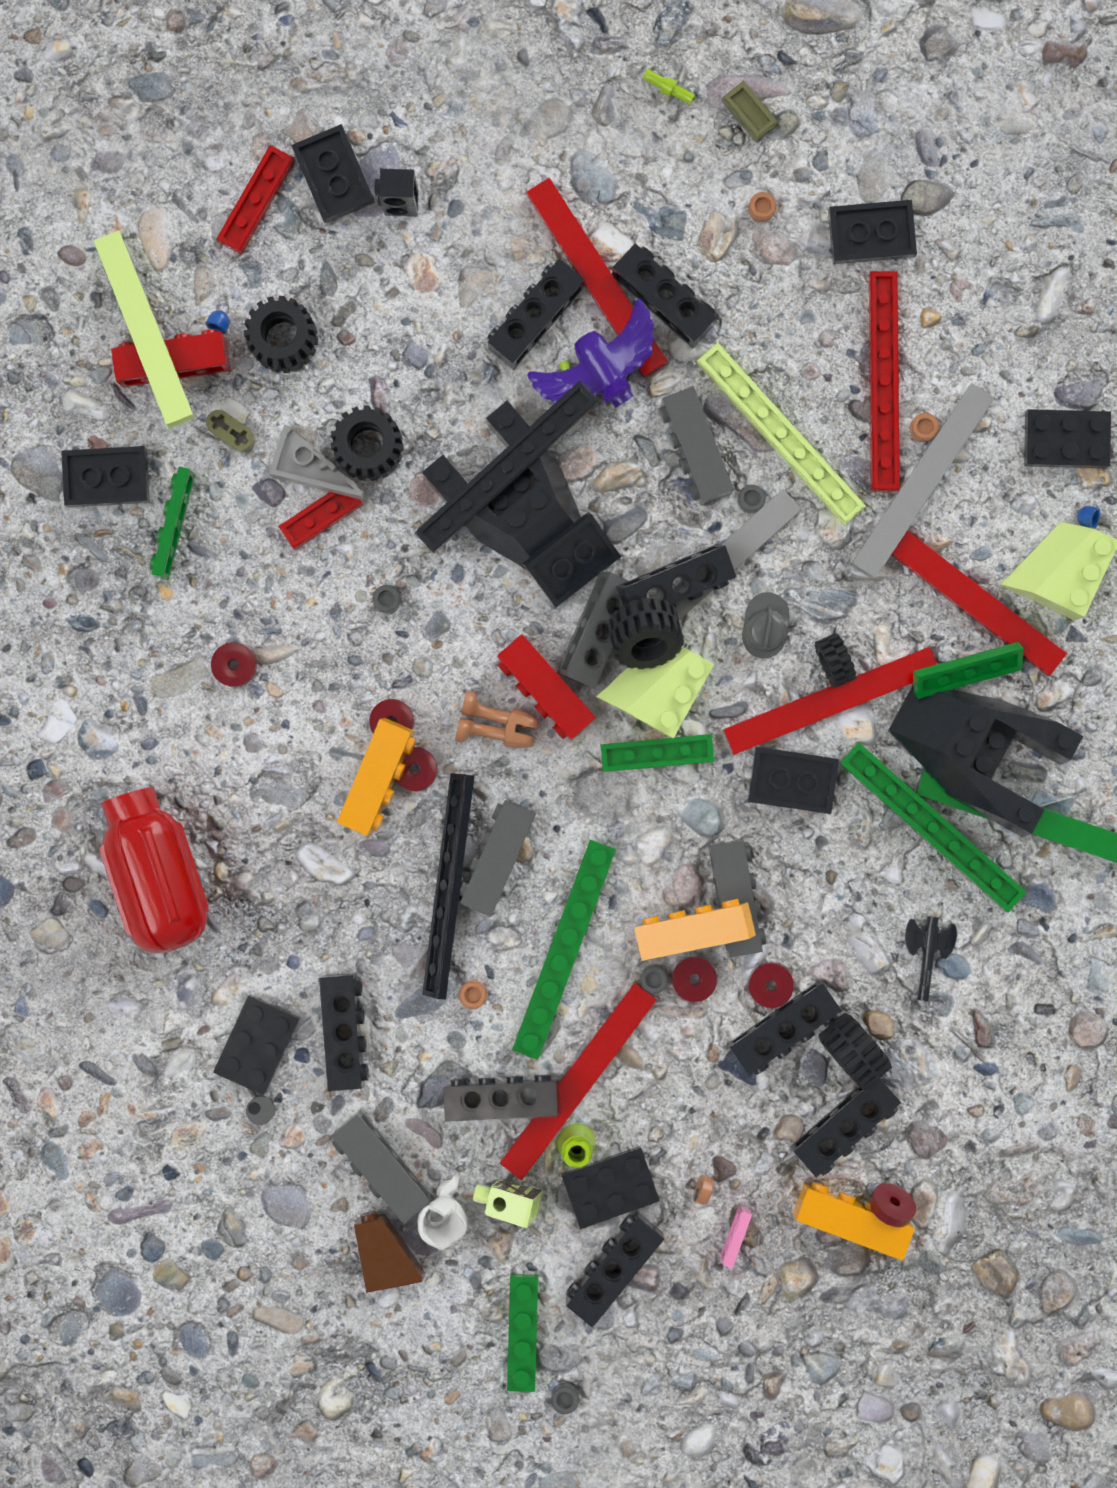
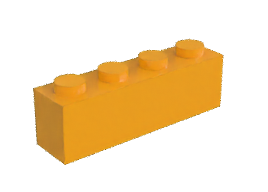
M386 718L379 719L337 823L366 836L372 834L373 831L378 832L384 816L381 815L384 805L389 806L395 793L391 789L395 779L400 780L406 765L402 764L406 754L410 755L415 746L414 730Z
M738 899L722 902V908L712 909L710 904L695 908L696 913L686 915L685 910L669 913V919L659 921L658 916L642 919L643 924L634 927L641 960L742 941L756 936L748 902L739 904Z
M813 1182L812 1185L803 1183L792 1214L796 1221L902 1261L904 1260L915 1230L911 1223L905 1227L889 1226L874 1215L868 1201L863 1205L855 1202L856 1198L850 1194L839 1192L836 1195L828 1192L829 1188L818 1182Z

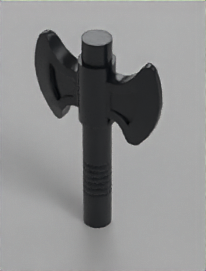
M927 916V924L924 930L919 928L914 919H910L905 930V942L909 953L916 955L920 947H922L923 951L917 998L920 1001H929L936 949H939L941 958L946 959L956 944V925L950 924L944 931L939 932L938 917Z

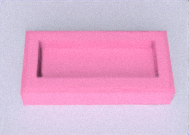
M738 1206L720 1254L722 1264L733 1269L752 1217L751 1211L747 1207Z

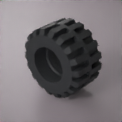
M273 296L268 297V302L265 304L262 301L258 302V309L256 311L251 309L249 311L251 319H246L244 323L247 330H244V337L247 340L248 348L266 369L270 367L273 372L278 373L279 369H281L283 373H290L289 368H294L295 371L300 370L299 364L304 362L307 365L310 362L309 355L314 356L316 353L314 345H318L317 328L310 314L302 304L298 305L297 301L293 298L287 301L285 296H279L276 301ZM279 323H290L296 326V335L288 345L272 347L267 344V335L273 326Z
M363 405L362 410L354 407L352 408L353 412L350 414L347 412L343 413L342 421L337 420L334 424L336 430L331 432V438L333 439L331 449L342 469L347 471L353 478L356 476L362 481H366V478H370L371 481H377L379 476H382V478L387 477L389 470L394 471L397 468L396 463L401 461V451H404L403 438L396 422L393 421L387 412L383 413L378 407H375L373 410L369 405ZM366 430L379 432L383 437V445L377 454L363 458L353 453L352 443L359 433Z
M641 598L638 601H630L629 604L620 606L618 611H614L612 618L608 621L614 657L621 665H627V668L651 669L658 665H664L668 660H673L676 654L681 652V646L684 645L677 611L666 600Z
M843 1013L819 1034L820 1042L850 1078L864 1090H867L892 1069L891 1062L864 1028L847 1013Z

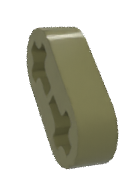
M214 410L208 414L206 426L214 436L240 453H246L253 449L255 436L248 427L223 410ZM224 417L223 422L229 427V429L226 431L223 428L218 427L215 430L216 425L213 423L214 420H221ZM236 432L241 436L247 433L246 438L248 442L246 444L240 443L238 446V440L233 436V433Z

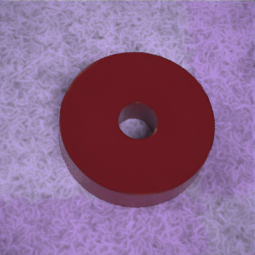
M237 642L223 644L214 652L211 659V670L214 677L223 685L241 687L249 683L255 676L257 660L254 653L247 646ZM232 660H237L239 664L235 670L230 668Z
M387 699L381 701L371 711L369 725L373 734L379 719H388L391 716L396 717L398 724L412 730L414 729L415 719L413 712L408 705L400 700Z
M414 747L410 755H405L402 764L406 765L400 780H396V782L402 788L409 791H422L428 788L435 781L438 772L434 756L424 748ZM418 764L420 772L415 775L410 772L411 765Z
M697 956L686 957L679 961L673 969V988L686 1001H703L710 997L716 988V971L704 958ZM692 974H697L699 982L691 984L689 977Z
M767 962L760 964L751 972L748 979V990L753 1000L759 1005L766 1008H778L787 1003L791 998L794 982L786 968L777 963ZM770 980L775 981L776 984L773 990L766 989V983Z
M880 1184L870 1196L869 1204L872 1212L879 1220L889 1226L905 1227L916 1213V1204L911 1195L895 1184Z

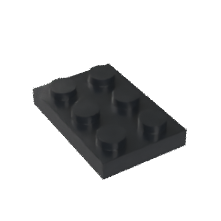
M342 124L291 145L324 224L375 203Z
M912 200L829 207L828 219L833 264L916 257L917 246Z
M1028 409L1025 411L1024 466L1110 467L1111 411Z
M145 446L61 451L65 507L150 503L148 455Z
M587 512L522 564L552 605L557 608L599 575L600 571H604L618 560L621 555L593 515Z
M755 747L747 802L831 814L839 759Z
M251 994L248 995L213 1073L264 1096L301 1017Z
M641 1145L561 1174L580 1230L660 1201Z

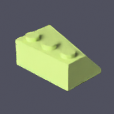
M1060 522L1000 586L1074 621L1083 618L1117 549V539L1096 529Z
M682 647L681 652L676 654L673 660H668L664 665H658L651 669L627 668L596 697L663 735L674 738L714 664Z

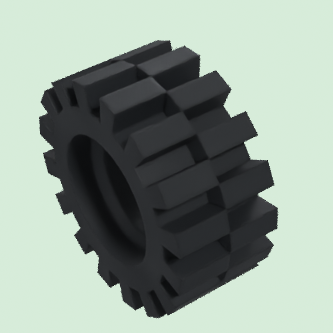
M834 633L815 642L814 646L819 657V663H821L822 670L825 672V676L829 679V683L833 688H837L857 678L854 663L851 661V655L848 654V649L839 634Z

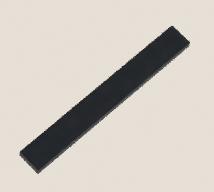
M581 381L577 382L414 532L416 536L435 554L599 403V400Z
M450 774L422 995L435 999L446 1000L474 775Z

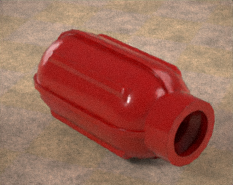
M154 787L135 790L102 802L101 805L108 828L103 835L99 852L125 933L142 950L154 954L171 952L195 942L205 930L207 923L206 912L209 906L183 825L176 821L169 813L161 810Z

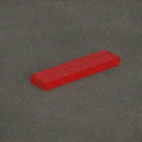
M269 145L216 238L218 243L240 255L243 254L294 165V157Z

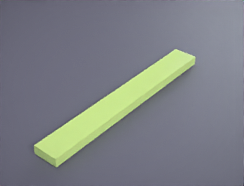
M120 231L93 240L168 429L195 419Z
M718 342L697 360L700 368L843 525L847 524L866 506Z

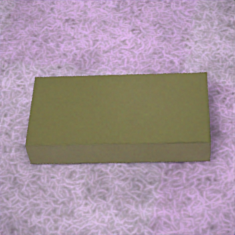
M744 80L722 97V103L756 143L778 125L775 117Z

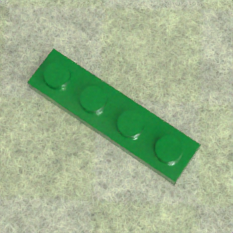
M180 466L177 473H174L171 479L170 488L173 490L171 499L165 503L163 511L164 516H166L164 526L160 527L157 533V543H159L157 553H154L150 560L151 575L167 581L171 573L196 475L190 469Z
M1019 642L915 670L913 671V692L920 699L937 692L949 691L1020 671L1023 667V647Z
M712 734L600 744L603 772L714 762Z
M510 1274L507 1391L535 1392L538 1306L537 1274Z

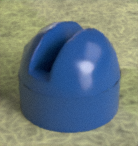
M216 310L208 316L205 325L209 329H215L226 334L230 321L224 311Z
M1094 506L1081 508L1076 516L1077 522L1080 526L1095 529L1100 520V508Z

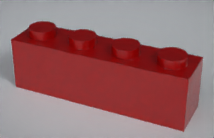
M208 329L202 331L200 335L194 336L182 333L175 335L174 339L164 340L179 379L231 371L227 339L221 331ZM123 342L119 344V347L111 348L115 380L122 388L150 384L134 342Z
M523 634L518 636L497 655V658L500 660L497 664L499 669L507 677L511 674L519 682L515 686L525 698L531 695L537 702L534 708L544 719L549 716L554 721L555 725L552 728L562 740L568 737L572 741L596 719L595 715Z

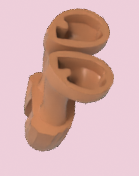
M466 691L461 715L488 719L502 723L506 727L480 724L460 717L455 741L462 743L471 736H484L504 741L505 747L528 748L533 746L534 737L522 732L516 733L515 728L518 725L521 728L537 729L539 719L517 708H514L512 712L487 707L478 702L475 692Z

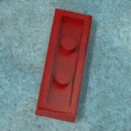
M329 492L278 527L292 548L297 550L364 504L360 499Z

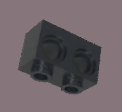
M380 168V179L375 178V196H378V206L383 207L385 216L418 217L419 188L415 171L413 169Z

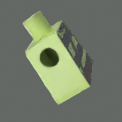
M498 1180L491 1188L477 1184L473 1201L487 1205L485 1215L528 1228L537 1218L543 1190Z

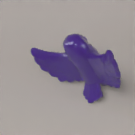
M641 299L636 300L629 321L614 340L607 343L598 332H588L574 344V350L579 363L569 369L552 373L530 371L527 376L532 382L533 388L540 392L543 399L552 400L555 404L577 382L581 381L594 396L603 394V400L606 403L612 402L615 408L634 397L626 377L633 373L636 368L642 367L645 360L652 355L651 345L654 341L652 334L654 322L650 319V311L645 308Z

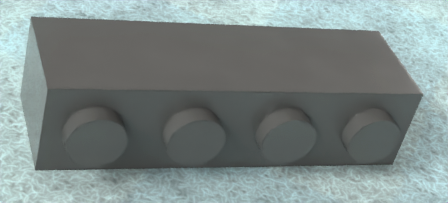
M694 386L663 397L662 407L658 408L663 423H668L672 433L668 434L673 449L678 448L682 457L678 459L682 473L689 475L692 484L688 485L693 500H698L700 506L731 495L734 491L733 485Z
M507 800L504 801L503 805L497 804L492 815V819L496 820L492 830L486 829L480 844L485 847L481 856L475 855L469 870L473 871L470 882L464 880L461 886L459 896L463 898L460 904L491 917L536 816L535 812Z
M744 840L708 845L718 907L722 908V902L738 899L739 904L748 902L756 936L750 939L725 944L727 956L730 958L763 952L762 945L766 944L764 928H759L757 917H761L759 900L754 901L752 889H757L754 872L749 873L747 863L752 861L750 846L744 845Z
M361 1110L355 1113L331 1135L334 1139L332 1144L341 1155L345 1153L352 1161L350 1163L351 1168L358 1176L361 1177L363 1175L368 1180L370 1191L378 1199L382 1197L388 1205L386 1207L387 1211L395 1220L400 1219L403 1224L406 1223L430 1202L432 1197L430 1192Z

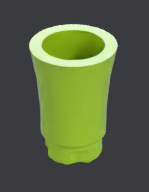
M570 1124L563 1128L558 1136V1151L567 1165L581 1168L589 1163L595 1151V1135L590 1128L583 1124ZM578 1145L582 1149L579 1152H574L571 1147Z

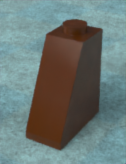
M377 1211L362 1213L360 1215L361 1218H357L354 1228L366 1293L423 1282L424 1269L385 1213L377 1214Z

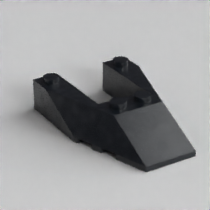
M508 400L486 417L487 426L506 448L529 427ZM547 450L465 527L478 542L527 570L522 563L581 518V515L561 467ZM441 455L422 471L424 479L445 503L467 484L466 480L444 455Z
M913 685L888 729V732L925 768L924 770L940 784L949 797L1021 837L1033 833L1045 809L991 780L1011 741L1014 739L1057 764L1062 765L1071 761L1084 737L1057 721L1001 699L956 690L937 692L931 696L918 699L913 692Z

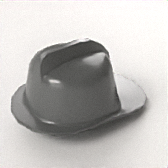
M772 592L760 593L754 596L748 603L742 631V642L745 649L751 655L758 658H770L777 655L785 644L790 618L789 608L786 601L779 595Z

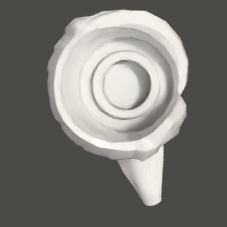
M456 1175L451 1180L441 1182L436 1190V1199L422 1208L417 1220L418 1232L422 1240L442 1251L460 1240L467 1230L465 1211L461 1204L452 1198L459 1182V1177Z

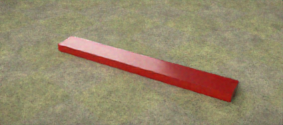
M549 177L528 190L526 195L574 270L585 279L586 289L618 336L629 321L633 306ZM655 340L651 345L652 355L645 360L642 367L638 368L644 378L668 363Z
M870 271L868 274L871 492H899L898 271Z
M908 530L891 554L892 557L1006 645L1019 642L1023 647V658L1045 675L1050 676L1067 655L1065 651Z
M927 647L857 675L855 680L837 688H833V686L827 687L725 728L723 732L732 754L735 755L913 683V671L937 665L931 648Z
M635 982L632 984L560 1080L561 1114L558 1116L533 1117L500 1160L499 1164L520 1180H523L657 1001L655 997Z

